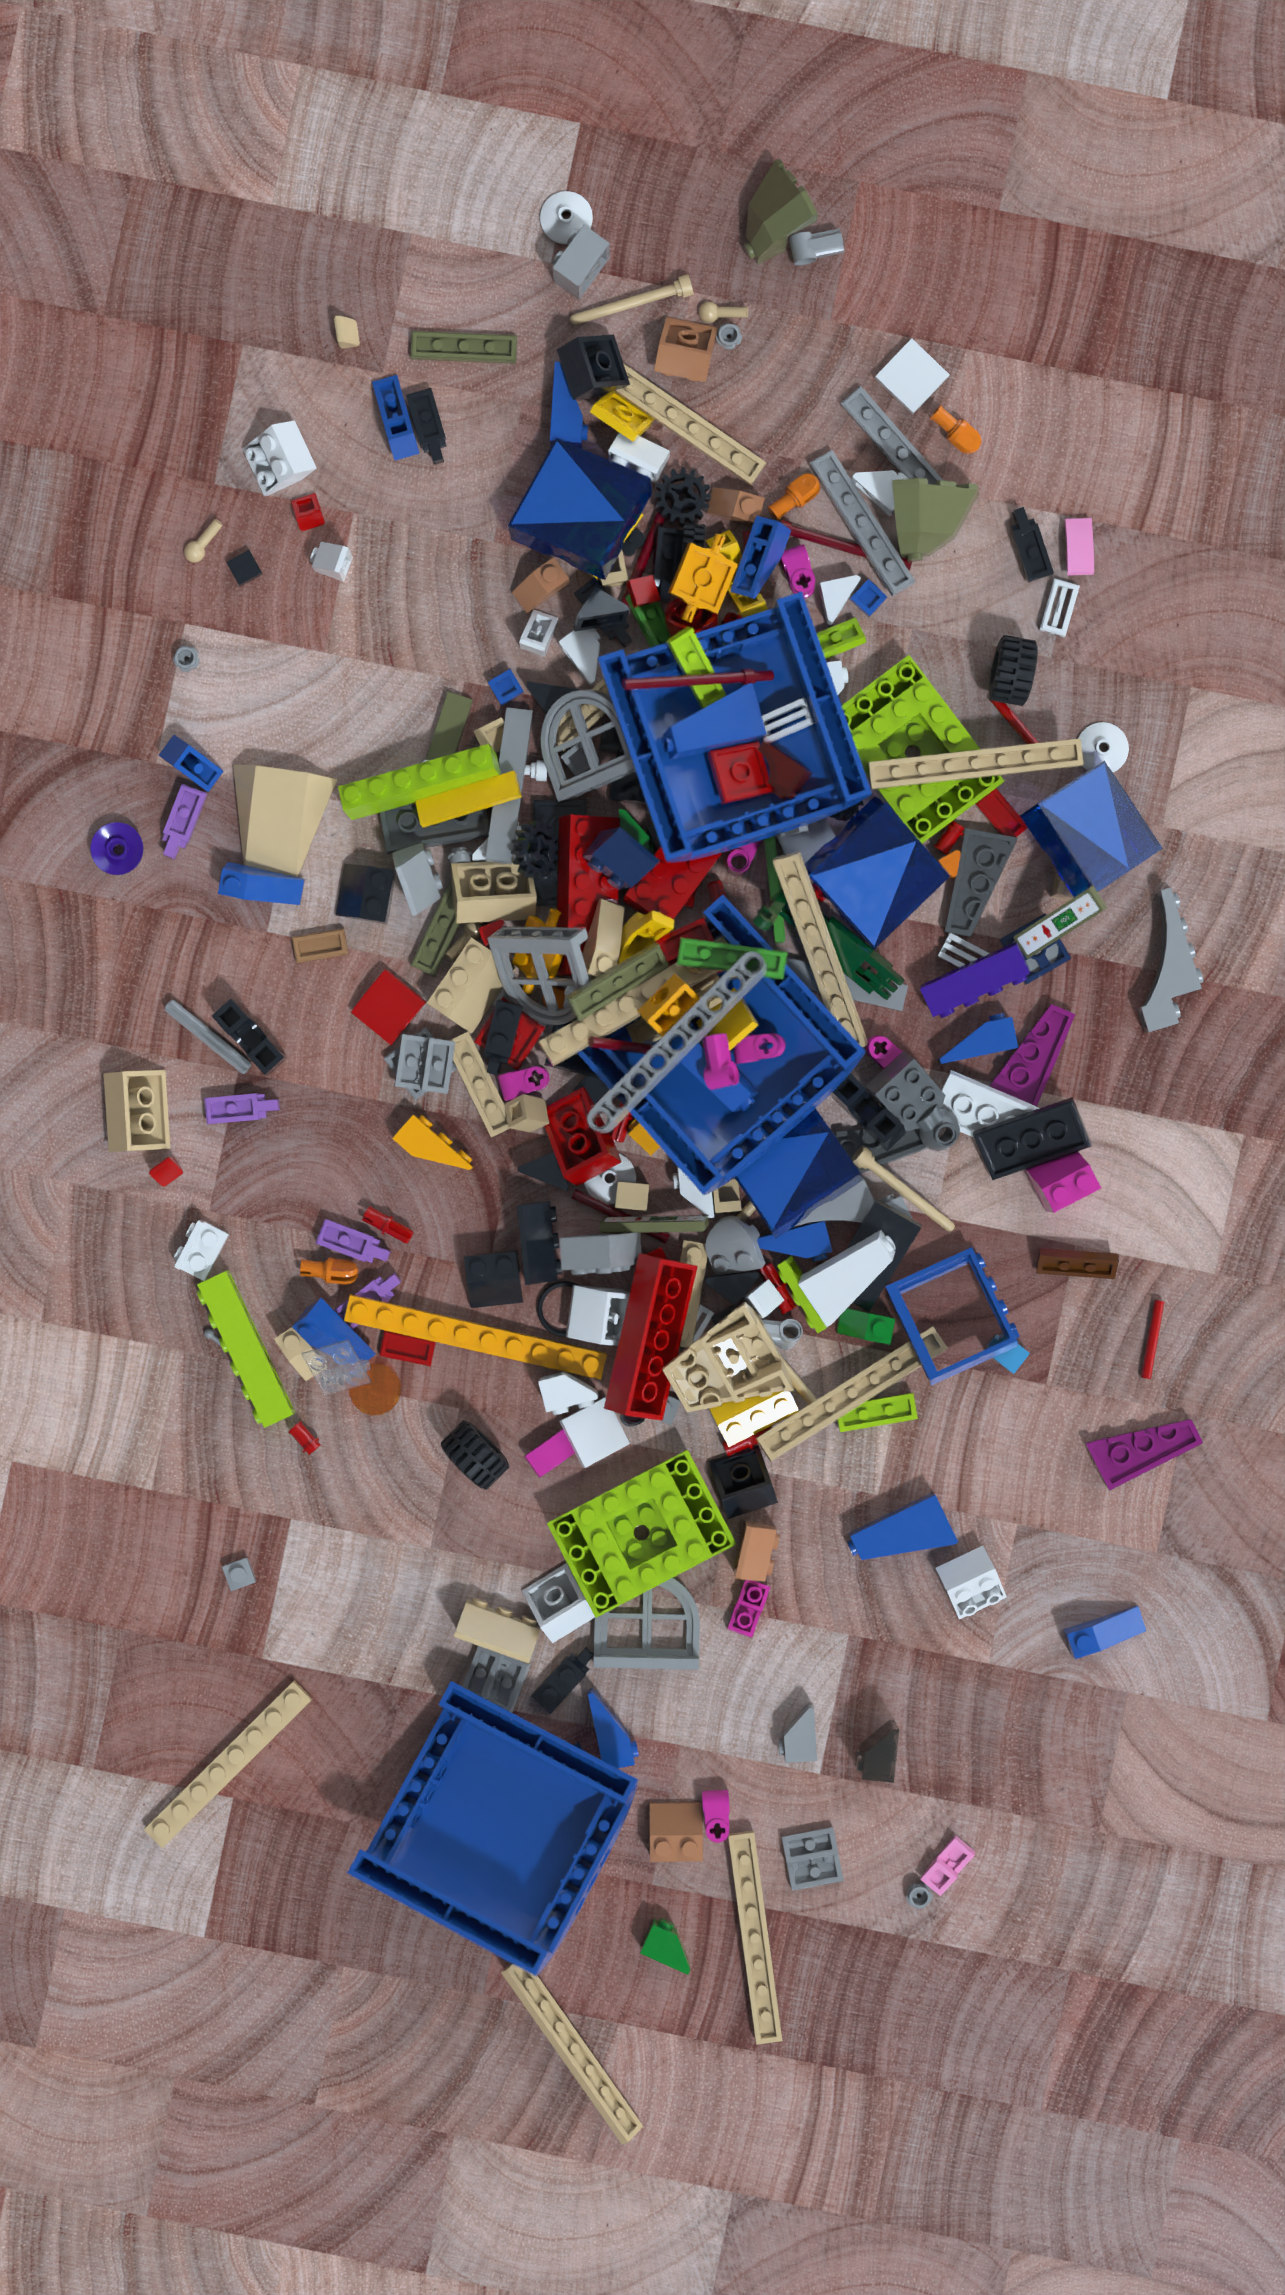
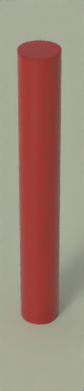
M990 701L1026 744L1039 743L1006 703Z
M1154 1300L1141 1378L1151 1379L1165 1301Z

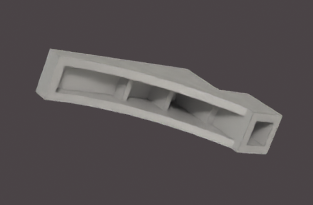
M1171 888L1157 892L1163 928L1162 950L1152 988L1143 1006L1137 1008L1144 1033L1178 1024V1018L1181 1017L1177 1002L1173 1003L1172 998L1202 989L1200 983H1203V976L1200 969L1195 968L1193 958L1196 957L1192 943L1187 942L1185 935L1188 932V927L1184 917L1180 918L1177 909L1180 907L1179 897L1176 892H1172Z
M855 1176L842 1182L843 1188L835 1192L833 1188H830L818 1194L820 1199L810 1203L809 1199L795 1205L796 1211L788 1215L783 1211L774 1228L772 1229L770 1224L768 1226L772 1234H775L790 1227L810 1222L845 1220L862 1223L875 1201L863 1178L858 1180ZM894 1193L880 1199V1201L913 1219L901 1195L895 1197Z

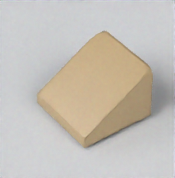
M335 316L334 322L339 347L343 349L359 346L356 320Z

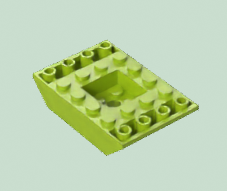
M910 655L906 656L841 705L869 784V762L907 758L905 750L909 746L917 747L920 751V756L981 750ZM999 775L874 789V791L901 827L921 845L1005 781Z
M688 1450L657 1464L547 1523L595 1618L736 1545ZM638 1525H645L649 1529V1536L645 1540H638L634 1536V1529Z

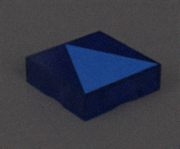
M556 438L508 524L510 538L512 541L540 553L558 557L575 568L606 580L622 550L628 532L638 521L653 493L651 478Z
M1105 760L1020 815L1040 847L1051 858L1059 876L1073 897L1079 895L1092 885L1097 892L1101 891L1163 849Z
M876 796L848 821L844 829L834 839L824 844L805 863L813 887L821 896L835 906L845 923L872 949L878 947L950 877L892 808Z
M816 1108L764 1155L734 1178L775 1239L806 1219L819 1206L833 1201L863 1181L861 1173Z

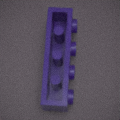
M1016 941L921 984L920 990L932 1016L939 1015L940 1018L954 1013V1008L963 1004L964 1007H968L977 1003L979 996L988 993V996H992L1003 990L1002 986L1012 982L1013 985L1024 982L1028 979L1026 975L1030 974V968Z

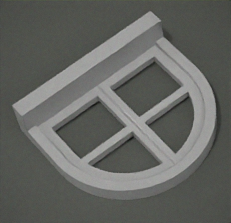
M579 690L562 696L552 705L542 726L541 750L558 802L575 799L636 772L610 696L596 690ZM579 704H590L600 708L610 717L612 722L589 732ZM570 710L579 736L556 746L558 726L563 716ZM615 727L625 755L600 765L591 737ZM581 742L591 770L567 780L558 752Z
M503 926L487 938L501 983L511 1000L515 1004L524 1006L523 1012L537 1021L551 1025L565 1024L575 1018L570 1005L566 1008L558 1009L552 985L574 986V991L589 983L588 973L579 946L588 939L586 928ZM508 953H531L538 978L515 977ZM542 954H566L573 979L549 978ZM519 984L541 985L547 1008L529 998Z
M674 1577L658 1585L677 1597L683 1606L685 1614L652 1613V1589L643 1593V1613H616L608 1611L595 1618L593 1667L699 1670L700 1621L696 1602L689 1590ZM608 1618L643 1619L642 1648L607 1647ZM652 1619L686 1620V1649L651 1648Z

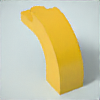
M730 530L719 534L726 538L720 553L726 559L738 564L727 590V594L736 612L742 618L768 610L760 592L755 599L730 592L742 554L738 542ZM714 537L706 540L708 548L711 547Z
M653 910L646 915L639 912L634 914L622 928L620 955L617 965L673 930L674 919Z

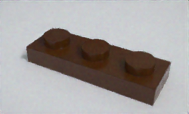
M1039 1248L1036 1274L1115 1279L1119 1255L1116 1253Z

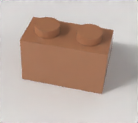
M666 317L654 371L666 376L674 375L687 378L690 381L706 382L718 327Z
M745 1520L733 1570L735 1578L765 1581L766 1575L771 1576L774 1560H771L770 1557L772 1549L777 1550L780 1535L776 1534V1527Z
M702 1802L649 1803L650 1862L703 1861Z

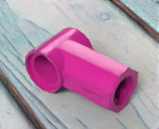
M762 840L732 849L726 862L728 872L734 876L744 875L748 871ZM734 857H742L746 865L742 869H736L732 866L731 860Z
M716 1034L702 1038L707 1067L704 1069V1079L707 1087L710 1090L736 1085L739 1081V1072L736 1064L731 1061L727 1034Z

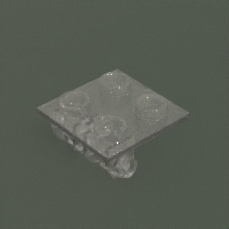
M349 1340L301 1354L324 1395L371 1383L367 1374V1370L371 1368L370 1362L358 1358Z

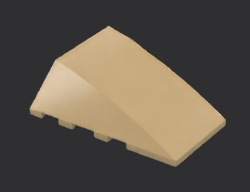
M233 765L243 864L298 877L337 779L307 772L258 765Z
M745 1302L662 1369L687 1413L722 1406V1403L734 1401L737 1403L745 1401V1398L759 1395L760 1397H766L774 1392L783 1390L784 1393L794 1391L782 1355L758 1313Z

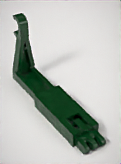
M782 888L769 901L767 906L763 905L757 911V916L752 920L760 929L767 931L778 915L797 929ZM822 913L843 973L868 994H871L874 990L882 998L888 1000L891 997L890 992L894 993L898 989L897 985L903 984V977L892 969L893 965L835 917L831 916L828 918ZM866 961L878 972L875 974L871 971V967L868 966L864 969L861 965Z

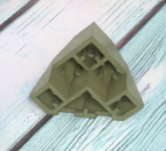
M780 159L773 162L748 205L746 244H744V249L750 259H755L757 265L786 251L789 235L817 222L818 213L807 191L803 186L798 188L795 186L798 183L797 179L789 170L786 171Z
M924 478L892 480L896 529L901 556L907 558V561H922L923 557L932 555L955 539L979 496L978 485L972 483L956 485V482L944 480L937 481V485H931Z

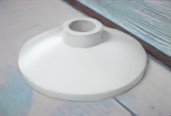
M570 191L558 192L549 197L541 209V227L547 237L556 243L569 245L567 241L575 229L579 231L583 225L591 229L593 216L591 207L577 193ZM564 211H568L571 213V217L564 219L561 214Z
M1105 722L1095 723L1084 729L1078 739L1081 738L1084 763L1082 767L1087 771L1092 772L1105 763L1108 775L1117 771L1125 763L1129 751L1128 741L1124 733L1117 726ZM1100 743L1108 745L1107 752L1100 751Z
M619 1154L622 1161L620 1164L584 1182L590 1196L606 1204H616L618 1182L636 1183V1173L632 1163L621 1154ZM607 1173H612L615 1176L613 1183L605 1181Z

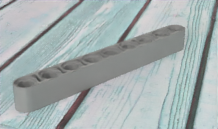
M748 952L743 955L591 1109L587 1117L589 1126L599 1133H608L613 1130L764 977L767 972V963L762 956L756 952ZM751 960L760 961V968L756 972L747 971V965ZM733 979L741 980V987L737 991H729V982ZM714 998L722 1000V1006L717 1011L709 1009V1003ZM696 1017L702 1018V1027L698 1030H691V1021ZM678 1036L683 1037V1046L677 1050L672 1049V1040ZM657 1056H663L665 1059V1063L660 1069H654L652 1066V1062ZM638 1075H644L646 1079L644 1086L641 1088H635L633 1084L635 1077ZM620 1094H625L627 1098L626 1104L623 1107L617 1108L614 1103L615 1098ZM601 1113H606L607 1123L602 1127H598L596 1125V1117Z

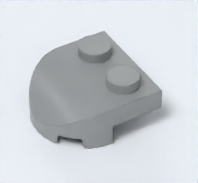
M737 1216L724 1217L714 1225L707 1236L705 1249L715 1276L763 1268L765 1260L757 1242L760 1234L754 1225H747L740 1221L741 1218Z

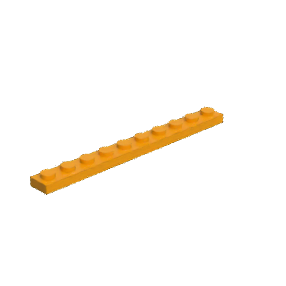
M353 1294L349 1296L344 1318L346 1322L600 1380L607 1357L606 1352Z

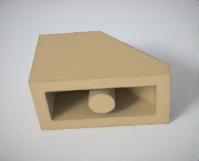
M292 1327L274 1339L288 1361L305 1381L328 1367L318 1350L310 1346Z

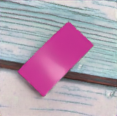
M562 1428L548 1440L543 1441L527 1453L524 1458L540 1478L575 1452Z
M753 1580L744 1581L727 1630L749 1638L753 1637L770 1590L769 1586Z

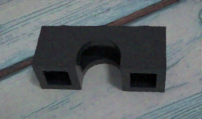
M229 999L212 1015V1018L242 1047L249 1059L264 1075H270L287 1059L283 1052L236 1000Z
M851 1073L831 1093L832 1098L886 1151L906 1134L904 1125L886 1107L884 1109L880 1107L869 1095L867 1089Z

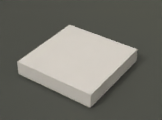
M911 339L875 376V379L913 415L943 384L950 374Z
M606 1397L594 1402V1405L585 1407L559 1421L582 1468H586L630 1444L615 1413L604 1409Z

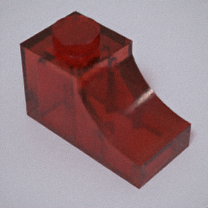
M763 741L758 750L764 755L770 767V778L767 783L773 786L771 791L783 800L786 797L793 799L794 796L799 794L812 772L772 744Z

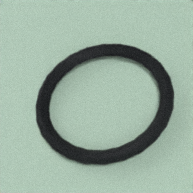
M569 1281L556 1282L548 1286L540 1295L537 1304L538 1318L543 1327L554 1335L566 1337V1331L556 1330L546 1322L542 1310L545 1297L553 1289L564 1286L573 1288V1285H578Z

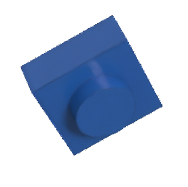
M868 579L850 598V601L866 616L870 617L887 599V596Z
M511 669L488 681L501 706L524 693Z

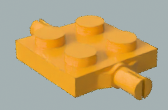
M715 534L710 548H702L693 543L687 544L668 593L681 598L687 604L681 617L682 620L692 623L697 608L706 609L718 614L737 568V563L726 559L720 553L726 538L719 534Z
M550 909L546 922H543L537 916H528L525 927L557 928L556 924L561 912L556 909ZM515 953L512 964L522 970L526 977L538 978L531 953ZM542 954L549 978H555L564 954ZM524 984L522 990L526 994H532L534 985Z

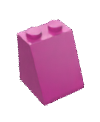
M1078 1151L1025 1169L1046 1212L1055 1213L1101 1189L1089 1163Z

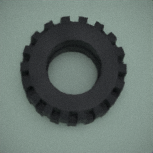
M1003 635L999 640L989 682L991 701L1023 706L1026 703L1031 692L1037 665L1038 647L1035 640Z
M463 1420L440 1443L444 1453L469 1480L482 1489L487 1490L509 1468V1463L502 1452L486 1435L468 1421Z

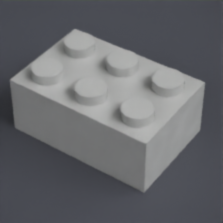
M640 1232L605 1233L560 1238L561 1270H571L572 1275L588 1273L605 1274L633 1270V1265L637 1264L639 1253L642 1254Z

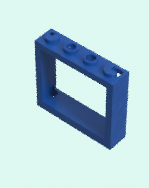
M972 1247L885 1286L887 1294L931 1386L1018 1347L1016 1338L1020 1337L1017 1328L1014 1322L1009 1324L1005 1316L1009 1313L1003 1299L998 1301L994 1293L997 1290L996 1284L992 1276L986 1277L982 1269L986 1267V1264L980 1253L975 1254ZM969 1264L1006 1340L937 1371L901 1294Z

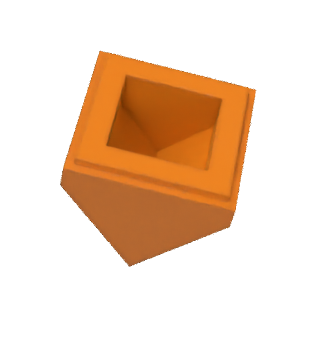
M958 850L936 862L950 879L957 876L961 852Z

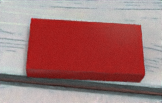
M997 788L974 804L1000 835L1018 837L1029 827Z
M384 1330L379 1356L431 1366L436 1342Z

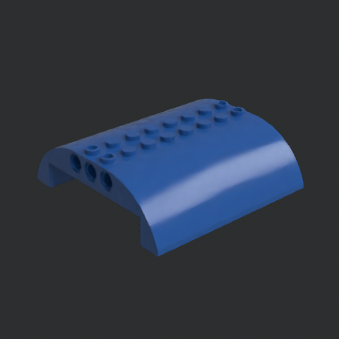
M802 592L777 599L773 609L695 633L715 673L740 672L741 669L753 668L754 671L773 670L774 679L772 681H757L753 684L762 716L801 698H806L815 724L769 744H766L763 738L759 740L773 792L767 795L722 804L707 755L708 752L670 760L668 752H665L663 748V734L671 726L702 710L690 686L623 690V679L683 675L667 643L625 656L622 649L597 658L666 862L699 859L773 837L836 814L872 794ZM741 683L721 684L726 695L745 686ZM799 707L795 710H792L786 714H783L777 718L768 721L767 724H771L775 721H778L784 717H787L793 713L802 710L803 708ZM802 716L771 730L770 733L772 735L806 720V717Z
M724 895L719 897L703 912L706 917L705 922L714 941L723 936L728 944L773 950ZM787 964L783 980L763 977L743 997L758 1023V1026L748 1035L775 1033L781 1035L786 1043L784 1053L778 1057L736 1064L741 1074L759 1092L753 1098L755 1103L748 1110L732 1112L679 1062L630 1111L703 1195L715 1191L735 1178L780 1141L845 1080L866 1052ZM720 972V973H718V976L720 977V979H721L727 972ZM731 980L728 984V990L731 991L733 988L738 990L741 987V980ZM642 1016L604 1038L633 1042L626 1026ZM700 1017L694 1018L690 1024L696 1023ZM768 1043L767 1048H773V1044ZM589 1046L577 1052L610 1090L646 1055ZM732 1048L730 1050L731 1061L735 1063ZM657 1056L652 1062L654 1069L663 1067L665 1063L664 1057ZM638 1075L635 1077L633 1082L635 1088L644 1086L646 1082L645 1076ZM618 1095L619 1101L625 1105L627 1101L626 1095Z
M451 1681L438 1704L443 1710L367 1851L359 1850L347 1873L526 1972L537 1976L553 1957L571 1928L611 1852L631 1807L638 1779Z

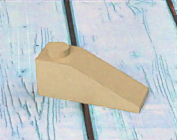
M603 899L598 901L588 939L582 953L590 980H594L617 966L620 955L624 907Z

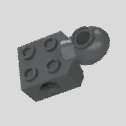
M903 1051L865 1086L883 1109L886 1107L904 1125L906 1131L919 1129L923 1145L930 1150H947L958 1140L960 1122L957 1116L950 1110L941 1109L946 1095L918 1062ZM946 1127L944 1134L938 1136L940 1129Z

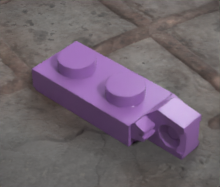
M184 784L181 785L163 831L164 836L162 840L167 842L163 855L175 859L179 848H186L205 803L207 793Z
M258 1093L204 1098L207 1124L260 1120V1118H267L266 1111L280 1110L279 1100H265V1094L258 1095Z
M324 1219L316 1241L318 1245L364 1262L372 1263L374 1257L388 1261L391 1251L379 1247L380 1240L375 1239L374 1236L328 1219Z
M393 1273L385 1280L379 1276L354 1295L388 1303L390 1298L395 1295L391 1290L400 1284L401 1280L396 1273ZM349 1298L334 1309L343 1320ZM346 1322L352 1330L359 1325Z

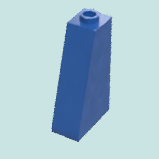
M753 683L741 687L671 726L663 734L662 738L663 748L665 752H668L670 760L761 740L767 733Z
M696 1023L690 1024L691 1030L699 1029ZM678 1036L672 1040V1049L677 1050L683 1046V1037ZM701 1039L680 1062L707 1087L704 1079V1069L707 1067L703 1039ZM739 1070V1081L736 1085L710 1090L732 1112L748 1110L755 1103L753 1098L759 1093Z
M934 1492L848 1533L851 1540L847 1541L853 1556L859 1554L861 1560L958 1543Z

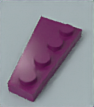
M1050 1004L1019 1045V1048L1016 1049L992 1081L990 1087L1037 1107L1076 1014Z
M1186 1419L1086 1442L1085 1445L1107 1489L1110 1491L1203 1444V1441L1193 1421Z

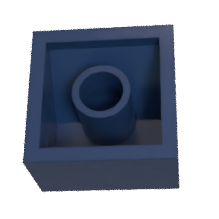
M621 827L600 831L582 856L588 861L587 864L591 869L598 873L602 872L608 877V883L616 889L632 888L660 861Z

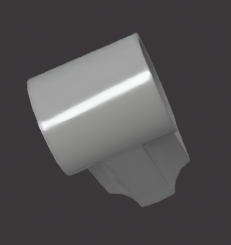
M840 228L815 234L801 232L789 237L794 265L797 266L810 264L816 261L817 258L844 253Z
M787 1319L783 1322L762 1320L775 1345L781 1349L790 1350L794 1348L802 1336V1326L796 1320ZM783 1331L791 1332L794 1338H787Z

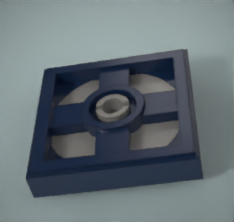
M1046 913L999 939L1001 945L1005 947L1016 942L1013 938L1015 935L1045 917ZM1058 939L1028 959L1024 955L1030 968V974L1026 975L1028 979L1023 982L1024 985L1072 959L1061 939Z

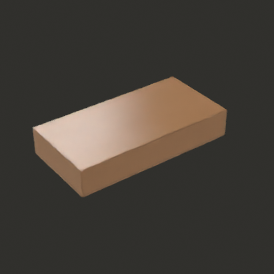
M344 928L292 937L297 964L349 955Z

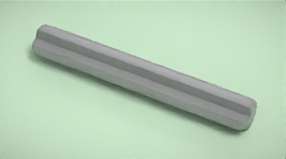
M170 1000L164 1008L165 1012L240 1073L245 1074L250 1069L252 1064L249 1060L175 1000Z

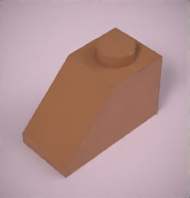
M713 487L711 500L708 503L709 509L706 511V514L753 527L756 515L760 516L765 498L740 490Z
M553 557L533 571L512 591V594L524 611L529 614L570 584L569 577Z

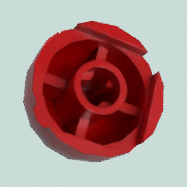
M681 598L670 602L665 609L666 629L671 637L686 627L692 628L694 633L717 627L718 614L706 609L697 608L692 623L682 620L681 617L687 604L681 601Z

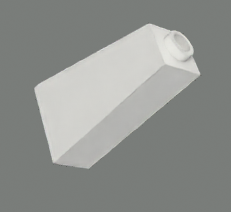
M881 1230L801 1275L798 1285L827 1327L893 1261L896 1249L895 1244L889 1236L885 1237Z

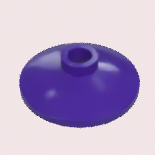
M113 822L102 826L95 833L91 841L90 850L92 859L98 868L111 875H123L131 872L139 865L143 856L144 846L141 836L133 827L125 823ZM122 845L123 852L115 854V846Z

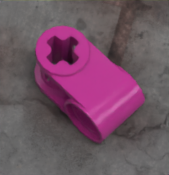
M802 544L785 550L780 562L793 594L802 592L804 599L814 593L815 576L806 547ZM803 580L804 583H808L807 588L799 585V581Z
M775 1033L747 1035L733 1047L735 1064L778 1057L784 1053L785 1040L781 1035ZM772 1043L773 1048L768 1049L767 1044Z
M877 1035L869 1038L867 1046H865L866 1053L882 1070L903 1052L886 1037ZM875 1042L884 1043L882 1045L883 1053H874L876 1049L874 1046Z
M535 1066L497 1076L504 1102L515 1099L522 1094L527 1095L528 1093L545 1088L550 1081L548 1071L543 1067ZM534 1071L544 1076V1079L540 1080L541 1085L539 1086L536 1082H531Z
M729 1790L702 1791L706 1835L712 1842H723L729 1835L730 1827ZM715 1823H720V1827L725 1828L721 1830V1834H716L715 1830H711L714 1828Z

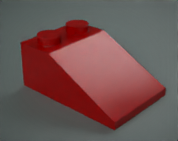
M585 1087L546 1107L549 1124L545 1125V1129L562 1175L576 1186L622 1162L610 1133H599L588 1124V1114L595 1105ZM600 1114L596 1117V1125L598 1127L605 1125Z

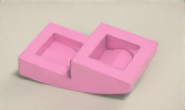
M1092 518L1065 519L1067 576L1093 575L1094 545Z
M954 1835L928 1866L920 1880L941 1896L957 1879L958 1873L975 1856V1851Z

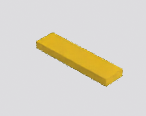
M513 770L416 800L415 802L420 825L424 828L519 799L522 796L517 773Z

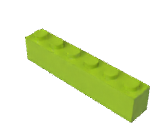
M486 744L338 786L343 811L351 820L416 803V800L500 775L501 771L496 752L490 744Z
M227 1270L197 1284L199 1290L196 1291L202 1305L207 1304L210 1314L207 1315L213 1329L218 1328L221 1334L219 1343L225 1353L229 1352L233 1360L230 1362L231 1369L236 1377L240 1375L244 1384L241 1386V1390L246 1400L251 1399L255 1407L252 1413L258 1424L262 1423L263 1427L266 1428L295 1414L293 1405L230 1271Z

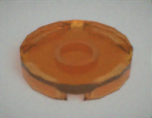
M369 1363L359 1368L352 1376L349 1384V1396L354 1406L362 1413L371 1416L383 1415L391 1411L398 1403L402 1393L401 1381L397 1373L389 1366L381 1363Z

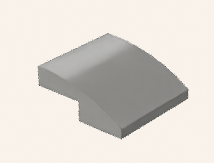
M402 1034L394 1086L448 1094L455 1041Z
M478 1646L462 1687L512 1713L531 1663L528 1664Z
M833 1827L782 1837L792 1891L844 1881Z

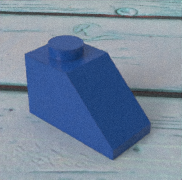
M176 735L171 737L158 755L207 792L210 791L224 772Z

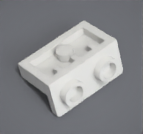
M198 1220L196 1224L192 1222L185 1235L189 1239L185 1247L180 1246L173 1260L177 1261L174 1266L175 1268L205 1281L229 1234L203 1220Z

